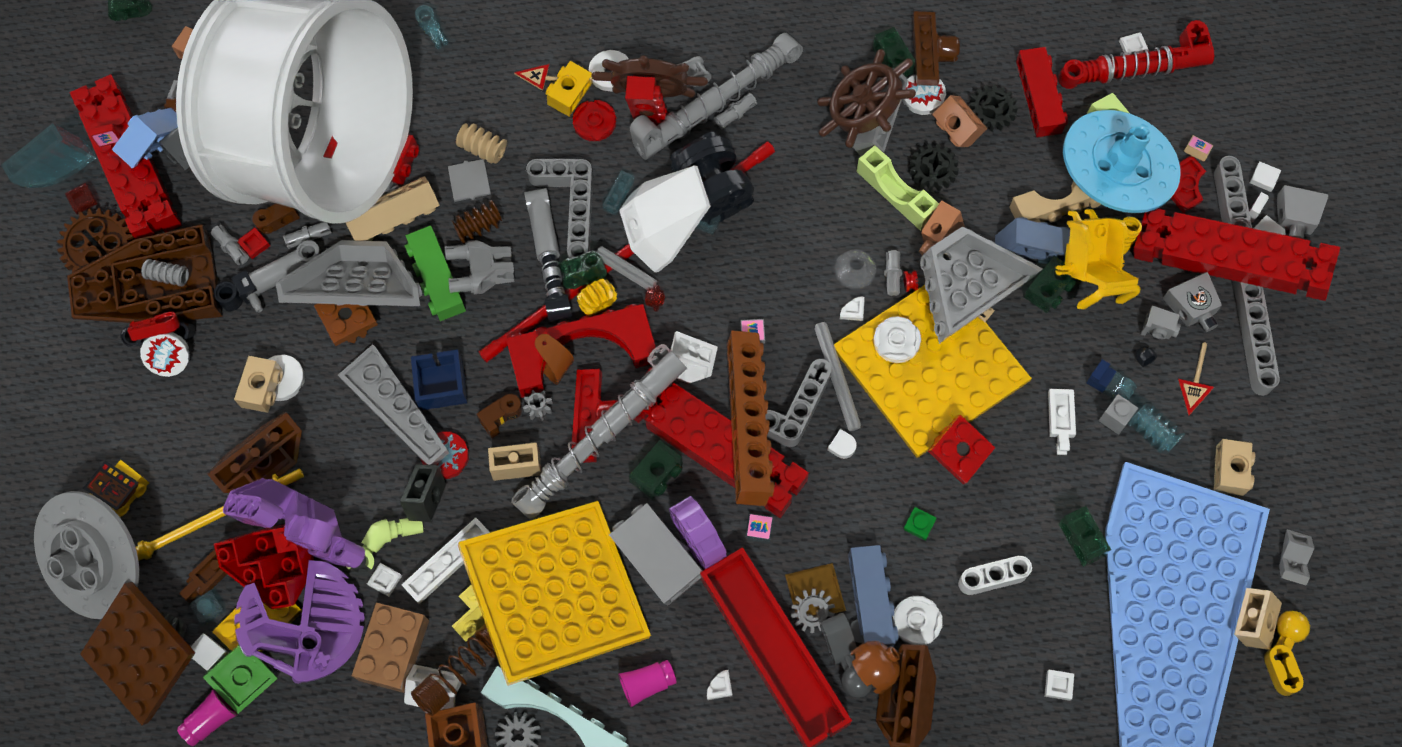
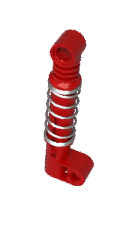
M1191 21L1179 37L1181 47L1162 46L1160 50L1156 47L1154 51L1144 49L1141 53H1136L1133 50L1128 55H1125L1123 52L1120 56L1115 57L1112 54L1109 56L1102 55L1095 60L1083 62L1074 59L1069 60L1060 71L1058 81L1062 87L1073 89L1079 84L1095 81L1107 84L1113 78L1120 82L1125 77L1129 80H1132L1135 76L1144 78L1146 74L1154 77L1158 72L1166 75L1178 69L1211 65L1214 61V49L1208 27L1202 21ZM1068 72H1072L1076 77L1071 76Z

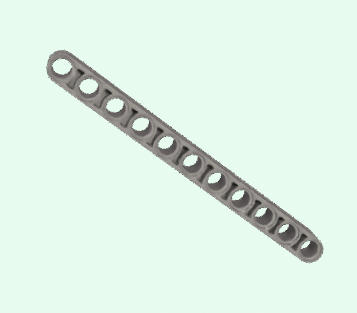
M1225 156L1214 171L1221 220L1224 223L1252 228L1241 164L1237 158ZM1232 280L1251 388L1258 395H1268L1278 385L1280 377L1264 290L1260 286ZM1246 292L1250 293L1253 297L1248 296ZM1249 313L1255 315L1257 319L1252 318ZM1253 335L1258 336L1261 341L1256 340ZM1257 357L1262 358L1265 363L1260 362ZM1261 379L1266 380L1269 385H1265Z

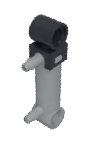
M311 240L303 241L298 245L297 250L249 274L245 270L231 277L234 284L231 282L218 284L214 289V297L222 308L227 311L237 310L244 300L246 304L251 303L255 311L260 313L263 310L259 300L261 298L260 294L275 287L277 281L321 254L322 251L316 242ZM314 253L312 257L307 258L309 254ZM232 294L229 299H225L228 295Z

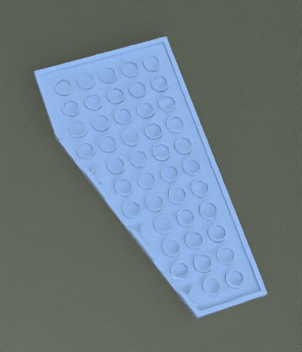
M1128 462L1123 464L1105 528L1119 746L1213 747L1238 643V638L1234 633L1246 588H1251L1270 509Z

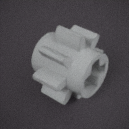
M532 390V394L529 397H524L528 405H525L523 409L526 413L530 412L531 420L535 416L544 420L543 416L546 413H552L551 408L548 407V405L553 403L552 399H545L546 393L544 390L541 394ZM540 402L541 407L536 408L535 403Z

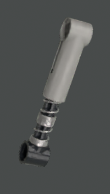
M547 188L524 192L537 259L543 265V280L546 283L545 289L548 291L546 293L545 305L549 322L572 317L568 294H565L564 288L561 287L562 275L560 268L557 267L559 262L556 259L559 258L560 253Z

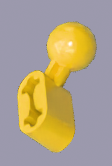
M1286 611L1280 615L1276 625L1280 637L1276 645L1268 650L1264 656L1265 665L1276 691L1284 696H1290L1300 691L1304 683L1291 650L1294 643L1305 640L1309 635L1310 624L1307 617L1297 611ZM1274 656H1282L1283 660H1275ZM1291 680L1293 682V685H1285L1284 681Z

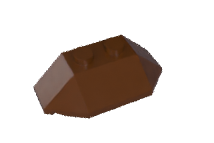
M285 412L262 425L225 454L207 475L223 493H230L234 489L262 478L271 480L273 474H276L279 478L297 463L302 430Z
M902 644L898 649L900 675L888 690L879 694L876 723L888 740L890 747H919L931 730L936 674L928 646Z

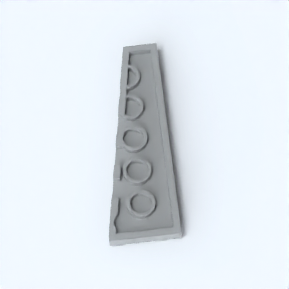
M373 344L338 374L339 378L426 465H437L449 454L447 448Z

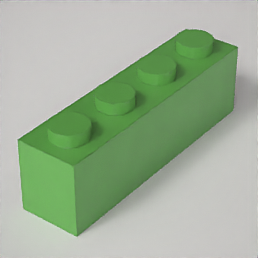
M432 226L405 235L408 244L404 245L409 258L414 256L416 263L412 264L417 277L422 276L424 281L420 283L425 296L429 295L431 298L428 306L432 315L437 314L439 320L442 321L465 312L466 309L459 292L450 293L448 278L453 277Z

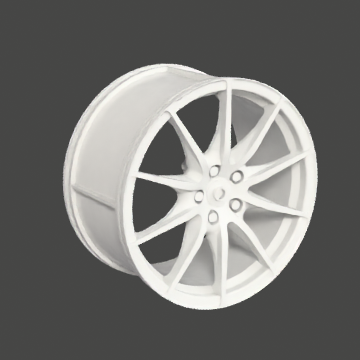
M214 0L203 12L190 35L181 61L177 83L176 114L179 137L184 155L196 178L210 193L229 202L261 204L269 201L295 208L311 218L333 224L349 222L363 215L379 200L389 186L408 137L412 113L413 88L411 65L402 33L385 8L372 0ZM310 55L313 66L312 101L304 100L294 93V87L301 88L303 86L297 83H304V76L302 73H298L302 63ZM298 105L311 106L307 128L297 150L292 141L289 127L293 129L299 128L301 118L299 114H292L291 111ZM333 136L338 143L332 158H325L323 155Z

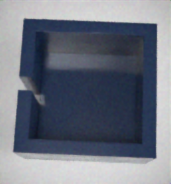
M458 349L438 352L437 358L441 366H437L432 353L411 357L415 402L420 410L468 403L463 359Z

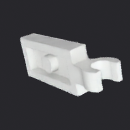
M1049 389L1050 437H1057V455H1067V451L1070 450L1069 438H1074L1076 435L1074 390Z

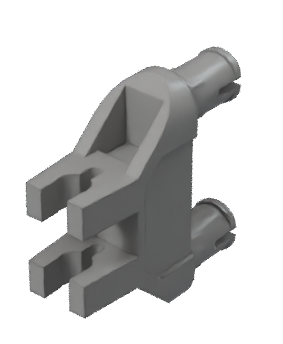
M477 240L467 241L465 245L445 246L446 261L467 259L471 271L469 277L448 278L450 293L471 291L474 295L482 294L495 284L514 282L511 247H491Z

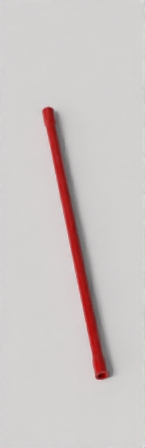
M769 142L764 143L731 170H741L746 173L752 167L774 154V147ZM627 244L615 253V255L623 260L635 254L631 250L630 244ZM601 263L564 290L565 294H568L569 301L581 293V290L586 288L587 285L598 281L613 270V268L605 263ZM546 305L539 308L500 338L493 340L478 351L483 360L487 363L508 346L506 338H510L516 333L525 334L547 318Z

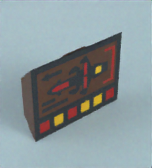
M104 461L83 489L113 509L118 510L125 506L133 496L139 482L112 464Z

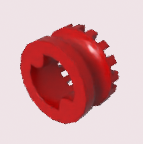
M913 270L912 273L904 271L905 292H908L910 289L918 290L916 270Z

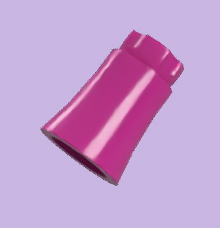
M668 660L618 674L630 707L677 683L674 671Z
M213 689L206 699L184 719V723L178 727L177 731L187 744L195 746L200 740L203 741L213 731L238 714Z

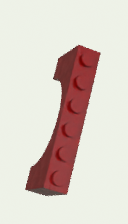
M631 304L621 310H607L601 315L593 317L590 315L583 316L577 321H563L553 327H539L533 332L525 334L516 333L510 338H506L521 398L530 396L532 390L536 393H541L544 390L543 375L547 363L535 347V340L541 334L550 335L562 345L584 337H598L612 341L627 352L635 368L650 365L647 360L648 356L656 348L643 304Z

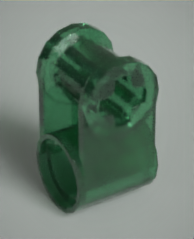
M107 0L108 17L114 21L144 17L152 11V4L148 0Z
M594 251L577 257L567 258L560 264L561 271L564 273L563 285L568 289H576L599 279H604L607 274V269L599 253Z

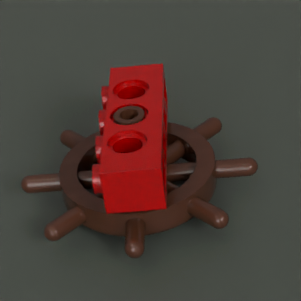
M645 55L640 58L622 60L618 63L605 59L602 61V66L612 70V72L595 71L591 75L595 81H611L613 93H626L625 99L633 120L641 115H645L656 126L663 122L665 116H667V107H665V100L663 98L679 95L692 98L695 96V91L688 88V85L706 86L708 84V79L705 77L688 76L689 65L686 63L676 65L664 60L647 58Z

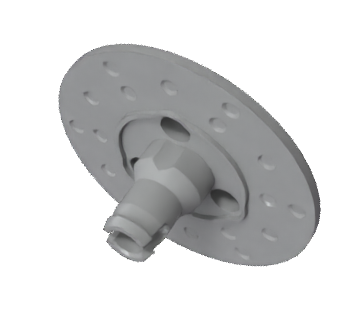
M70 491L51 498L42 507L35 524L34 547L37 562L46 583L56 597L72 611L84 617L102 619L125 583L133 582L138 587L139 561L133 539L127 527L110 506L99 498L85 492Z

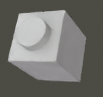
M1118 394L1099 421L1119 435L1138 410V407Z

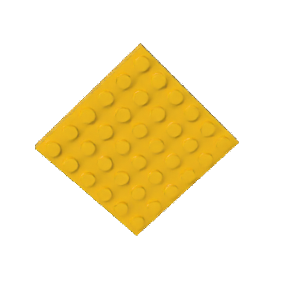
M925 285L834 344L838 357L916 458L931 448L934 444V438L941 434L940 431L949 426L956 416L962 415L970 423L1032 379L989 325L979 317L939 344L938 337L934 331L935 323L933 314L930 311V300ZM899 316L907 318L920 331L921 343L919 351L912 359L906 362L893 363L886 361L875 350L873 339L876 328L889 317Z
M598 501L458 543L459 551L507 686L649 639L651 636L615 542L609 536L611 532Z

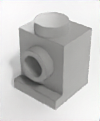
M1152 306L1146 314L1141 335L1145 336L1148 332L1157 339H1170L1171 336L1176 338L1181 324H1178L1180 315Z

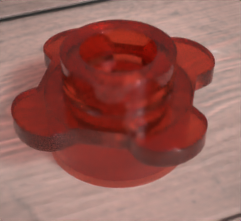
M655 285L654 289H648L645 303L646 306L653 307L654 312H658L659 307L664 303L665 295L660 290L659 285Z

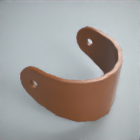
M541 334L535 340V347L547 363L544 374L551 382L558 385L573 363L574 357L570 351L548 334Z

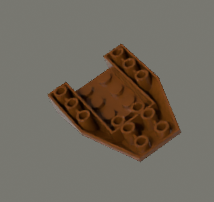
M202 224L135 239L67 276L73 319L131 323L132 321L137 322L154 318L156 315L166 312H175L179 321L222 317L221 305L214 297V289L218 283L211 237ZM147 259H152L153 261L158 260L160 262L172 263L173 265L177 264L180 267L186 266L189 272L188 280L181 287L170 283L158 282L157 280L144 279L141 272L143 263Z

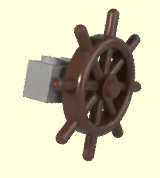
M879 49L876 52L873 63L862 65L853 71L848 66H842L841 73L844 75V78L837 85L832 96L819 98L817 101L820 107L830 106L829 109L832 120L819 130V135L825 137L839 126L848 133L845 142L846 147H853L860 156H863L874 145L884 153L902 99L914 98L916 95L914 89H906L908 80L903 75L913 65L912 59L907 58L896 68H891L888 65L882 64L885 51ZM845 104H850L847 108L844 109ZM855 113L854 119H847Z

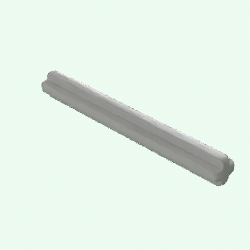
M826 322L818 323L815 325V332L824 359L831 365L830 377L848 430H858L861 423Z

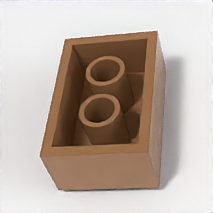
M376 603L352 677L361 682L405 693L406 678L416 663L429 620L423 614Z

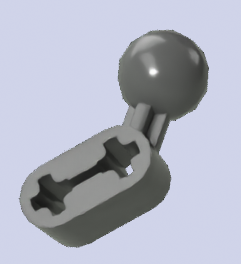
M841 613L819 622L833 663L835 665L841 663L844 670L841 678L843 690L854 698L866 696L872 690L873 685L871 684L867 687L853 667L852 661L855 659V655H851V651L857 646L845 614Z

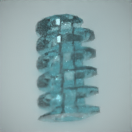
M1146 403L1131 418L1129 425L1133 426L1138 423L1136 432L1139 433L1146 430L1143 436L1145 440L1153 437L1151 441L1152 446L1160 443L1158 451L1161 453L1168 450L1169 452L1185 436V433L1182 432L1175 435L1178 427L1167 428L1170 420L1167 419L1161 422L1163 414L1160 412L1153 415L1155 407L1152 406L1146 409Z

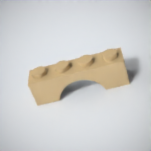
M1073 181L1071 194L1063 199L1051 200L1040 196L1035 191H1031L1014 197L1010 209L1014 218L1024 217L1029 221L1038 223L1046 221L1052 223L1058 221L1063 215L1068 214V211L1080 213L1083 208L1089 206L1095 208L1101 204L1085 194Z

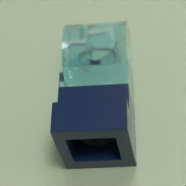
M1102 359L1086 383L1113 400L1118 394L1129 400L1137 389L1136 384L1110 368V364Z

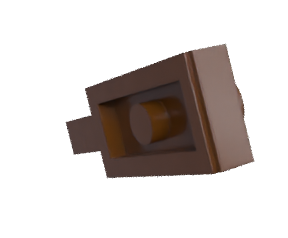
M215 549L188 574L190 576L186 581L188 585L179 594L187 602L191 603L198 595L203 597L227 575V573L219 568Z

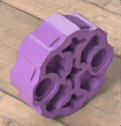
M692 496L669 508L671 519L681 538H685L688 544L687 547L704 570L727 557L726 549L717 531L701 506Z

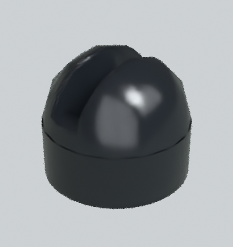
M1141 347L1136 352V359L1142 367L1151 364L1157 358V354L1150 347Z

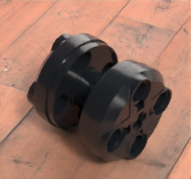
M716 132L704 134L670 156L672 173L691 166H698L711 206L701 221L706 222L709 226L721 223L742 209L749 207L754 202L752 196L754 187L749 177L741 170H730L737 158L730 140L726 137L718 136Z

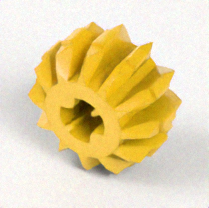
M599 279L581 290V293L577 296V302L582 312L587 316H595L612 306L613 302L617 299V293L608 280Z

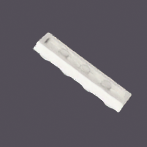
M475 517L410 576L402 586L420 604L464 564L458 543L490 532Z

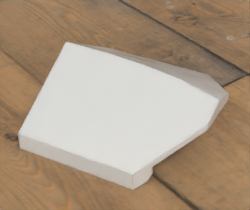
M676 331L671 351L687 367L677 379L682 382L692 383L710 377L718 347Z

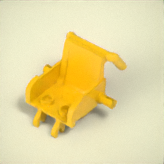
M1086 209L1084 211L1085 214L1090 215V219L1081 220L1077 211H1068V215L1073 217V221H1067V225L1070 227L1069 243L1066 244L1065 265H1058L1056 267L1058 270H1055V272L1059 276L1067 274L1075 279L1098 285V290L1078 302L1077 309H1086L1107 296L1119 295L1116 298V303L1124 304L1136 297L1141 291L1140 286L1137 285L1138 278L1122 270V267H1124L1123 263H1125L1123 260L1125 239L1128 236V228L1125 222L1116 218L1100 219L1093 209Z

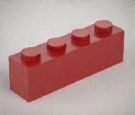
M1046 47L1020 50L1016 64L1035 136L1043 137L1062 134L1065 125L1068 124V116L1062 109V94L1057 91V76L1053 74L1051 69V55L1047 54Z

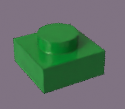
M914 507L903 530L926 541L937 517Z

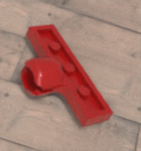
M600 369L577 370L572 442L579 443L586 436L585 426H592L602 416V410H608L618 401L601 400L602 371ZM587 428V432L589 434L592 431V429ZM590 455L583 463L597 462V457Z

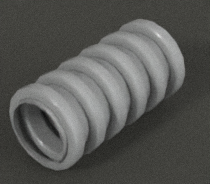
M147 259L143 263L141 271L144 279L157 280L158 282L170 283L181 287L186 284L189 276L186 266L180 267L177 264L173 265L172 263L160 262L158 260L153 261L152 259Z

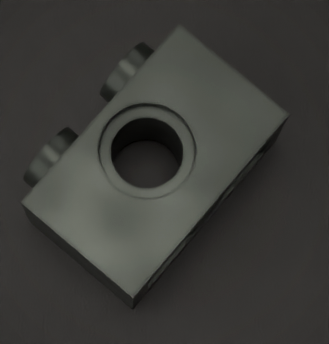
M415 465L400 500L408 521H432L446 487L439 466Z

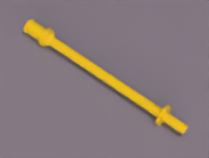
M300 468L281 478H278L276 474L272 475L273 480L285 486L304 477ZM223 506L151 542H144L143 540L138 542L137 546H135L138 561L150 559L155 550L226 516L223 513Z

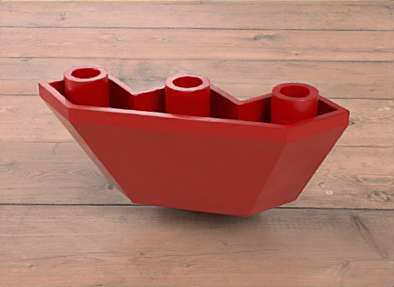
M285 524L214 543L219 568L243 587L255 583L262 602L270 609L295 605L306 585L309 560L314 561V556L308 553V549L286 540L284 536Z

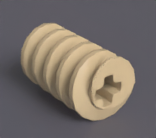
M467 123L463 124L457 134L456 145L475 156L479 155V158L486 159L491 164L498 163L505 153L507 140L502 139L499 143L500 137L495 135L492 138V132L488 131L484 135V128L480 127L477 130V125L474 123L469 128Z

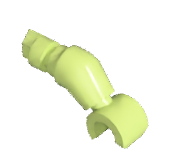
M403 518L395 523V520L387 521V519L372 524L361 542L364 544L362 547L365 549V565L372 569L374 566L372 553H377L385 543L391 542V539L398 538V535L401 534L404 537L423 533L422 521H408L407 518Z

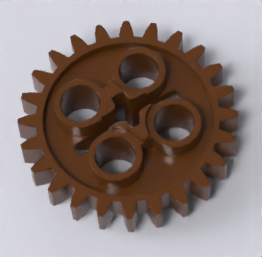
M100 208L94 214L91 209H88L86 216L79 212V219L71 216L70 218L73 222L71 225L64 223L67 231H59V234L64 239L57 240V243L62 246L57 249V252L63 255L59 259L66 263L65 267L68 270H72L73 273L90 264L92 258L99 256V258L103 257L102 253L83 234L84 230L108 254L135 240V238L131 235L125 219L120 220L119 214L116 213L112 216L110 210L103 214ZM103 226L100 232L94 233L96 227ZM84 240V244L81 247H75L77 242ZM118 242L115 248L109 249L111 243Z

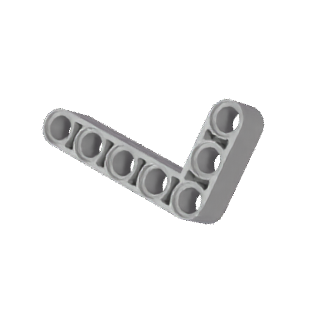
M533 159L529 161L526 170L532 185L537 187H570L567 253L569 262L574 268L586 267L590 260L593 197L591 164L584 159ZM535 172H542L539 175H534ZM558 172H564L562 175H556ZM580 172H587L584 175H578ZM579 192H586L584 195H577ZM579 212H584V213H585V214L582 215V216H577V215H576V214L579 213ZM579 232L584 233L582 236H575ZM577 253H583L581 257H574Z

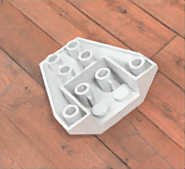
M691 166L644 182L628 196L619 211L631 250L652 271L659 272L673 261L711 206L698 166Z

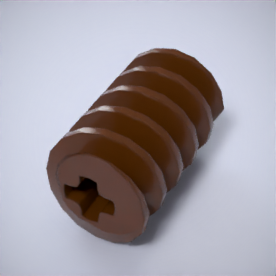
M492 200L489 201V208L481 204V212L475 207L472 208V216L467 211L464 212V219L459 215L455 216L456 223L452 221V224L463 244L466 242V235L471 240L474 239V232L479 236H483L482 228L488 233L491 232L490 225L499 229V221L502 222V219Z

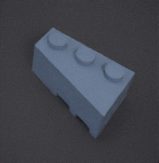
M1019 217L1015 218L995 235V244L1014 252L1022 258L1038 259V263L1065 265L1066 244L1069 243L1070 229L1067 227L1051 226L1046 222L1029 221L1027 218Z

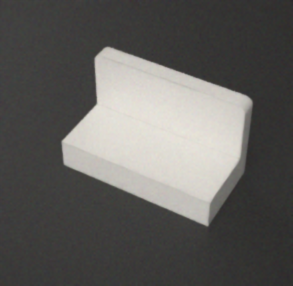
M413 665L406 678L405 704L419 707L413 700L411 691L421 684L429 674L440 676L438 669ZM441 670L444 679L458 692L461 682L454 673ZM431 676L442 685L450 697V701L440 710L455 707L456 694L452 693L441 679Z

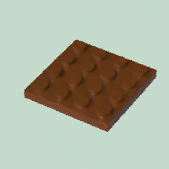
M128 582L119 591L80 655L141 725H145L151 721L195 655V651L135 584Z

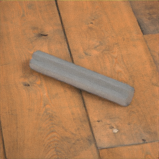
M600 246L596 251V259L649 292L653 291L657 285V280L603 246Z

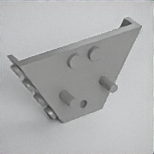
M963 226L930 247L921 257L920 266L924 271L925 289L929 295L930 311L933 314L935 323L934 331L938 337L939 344L1030 281L1043 268ZM943 254L948 255L949 260H945Z
M341 240L275 283L279 303L420 306L419 297L422 296L419 283L414 282L412 273L410 271L407 272L403 260L398 259L396 250L392 249L387 241Z

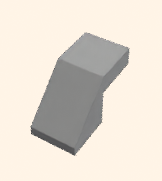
M1286 530L1279 564L1281 578L1307 585L1310 579L1307 564L1314 551L1311 536Z

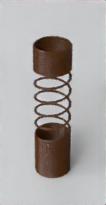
M485 623L475 632V638H468V648L458 647L459 657L450 655L448 657L449 666L439 665L438 671L440 676L429 674L421 684L411 691L413 700L428 715L434 716L450 701L446 690L431 676L441 679L452 693L457 694L456 689L444 679L440 670L442 666L450 669L462 684L467 685L466 680L453 669L450 658L454 657L460 660L473 676H477L475 670L461 657V648L471 652L477 662L486 667L484 660L471 649L469 643L471 639L478 641L492 658H496L497 655Z

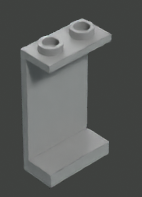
M648 503L644 506L641 504L631 512L632 516L626 521L621 520L612 528L613 532L609 536L661 601L668 606L700 580V572L703 570L654 512V509Z

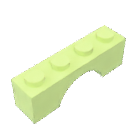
M875 145L859 158L857 173L921 231L939 203L925 190L917 191L909 187L896 173L891 159Z

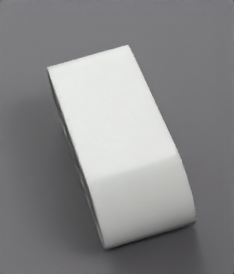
M1015 556L972 567L963 572L959 578L958 585L964 594L974 595L1021 583L1031 573L1032 564L1024 556ZM1013 565L1023 567L1024 574H1017L1013 570ZM989 572H998L1001 580H993ZM973 577L977 582V586H969L965 582V578Z

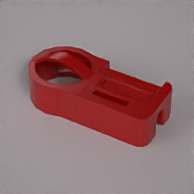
M166 312L156 315L154 318L137 322L132 321L127 331L131 340L136 341L171 333L179 328L180 322L175 312Z

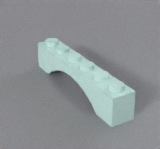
M499 666L496 667L481 691L486 698L505 709L516 707L536 708L560 717L576 731L585 747H629L625 743L626 737L616 731H613L612 734L603 730L605 725L594 718L590 721L583 718V712L573 705H570L569 708L560 704L561 698L551 692H548L547 695L540 692V686L535 682L527 679L526 682L521 681L507 686L502 669Z

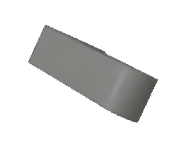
M817 359L812 362L786 416L773 410H767V414H765L766 420H770L775 424L773 427H769L767 438L787 447H794L800 442L830 380L832 369L827 360ZM820 370H823L824 372L821 373L819 380L817 381L816 373H818ZM806 390H813L816 392V395L807 396L804 392ZM803 410L806 412V415L799 417L794 412ZM787 430H793L797 435L790 438L784 433Z

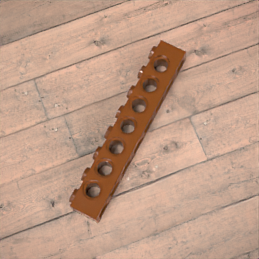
M731 331L727 343L736 504L766 506L769 496H773L774 482L770 481L773 464L768 458L771 451V441L767 440L769 420H766L765 414H767L768 401L764 400L766 381L762 377L765 372V362L761 361L764 345L760 343L759 333Z

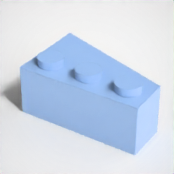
M172 108L133 116L128 122L129 127L112 150L131 168L136 167L143 157L146 160L150 159L153 156L151 152L157 149L162 152L159 141L178 127L176 112Z

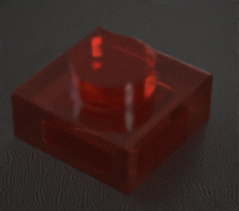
M86 183L65 193L76 214L98 204Z

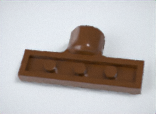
M914 11L912 20L916 85L938 86L940 81L938 62H956L958 60L957 56L960 53V41L956 36H940L937 34L935 12Z

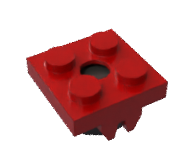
M958 415L949 426L940 431L941 434L934 438V444L928 452L962 484H966L995 447L962 415Z

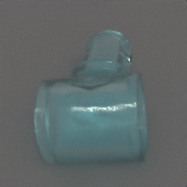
M427 5L419 6L415 11V18L419 27L425 34L430 36L437 49L442 48L440 41L444 46L447 45L449 41L439 28L440 24L433 9ZM424 16H431L428 21H422Z

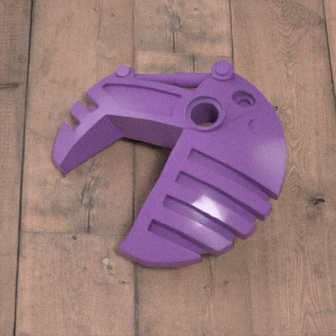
M309 560L301 624L297 626L269 619L255 583L246 585L240 594L236 610L241 608V611L234 617V625L240 623V628L235 629V634L243 654L246 657L255 656L273 665L274 668L292 676L293 682L297 684L315 681L332 674L352 656L363 633L364 626H360V622L364 621V613L359 610V608L363 607L362 600L355 596V594H358L354 584H348L344 580L348 579V577L335 566L323 561ZM311 639L315 643V648L306 649L302 641ZM257 650L293 656V667Z

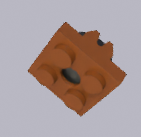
M314 305L335 346L345 341L355 343L356 337L365 338L367 330L378 325L368 305Z

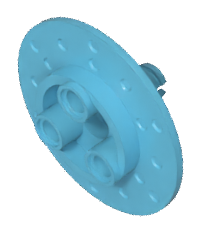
M1116 110L1091 112L1075 121L1065 136L1063 157L1071 178L1085 194L1108 208L1128 213L1152 211L1169 201L1178 188L1180 164L1174 148L1156 127L1140 117Z

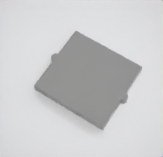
M483 159L471 162L464 161L461 164L448 166L454 202L466 199L474 200L476 197L491 194Z

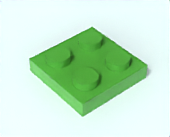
M239 644L203 675L207 683L237 714L278 679L277 675L261 659L255 656L246 657Z

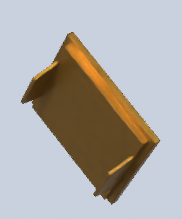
M833 563L785 575L793 605L800 604L795 599L796 596L803 600V591L806 590L808 596H810L812 588H815L816 595L823 590L825 593L822 598L829 595L832 598L827 603L834 604L835 608L829 609V612L838 613L846 611ZM810 604L806 614H811L814 617L817 615L816 610L819 609V606L814 607Z

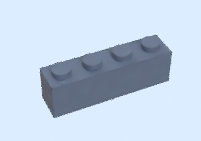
M880 545L850 548L848 560L860 635H863L864 643L867 641H879L888 647H893L895 641H898V629L896 625L893 626L891 616H894V604L888 598L891 586L889 577H885L884 568L887 567L886 554L881 553Z

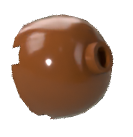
M867 641L851 651V655H855L856 658L852 661L854 669L867 687L872 684L876 688L873 691L874 693L882 694L897 681L900 675V665L898 662L900 656L894 647H888L879 641Z

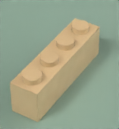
M424 176L381 196L367 212L345 223L355 241H372L374 236L381 233H390L395 229V226L402 223L409 224L415 220V217L421 214H430L440 205L428 180Z

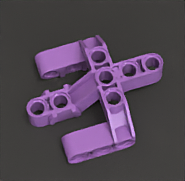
M262 478L230 491L223 506V513L252 526L271 528L278 519H285L284 536L286 540L308 549L309 554L325 562L356 568L364 559L365 549L341 536L333 509L275 480Z

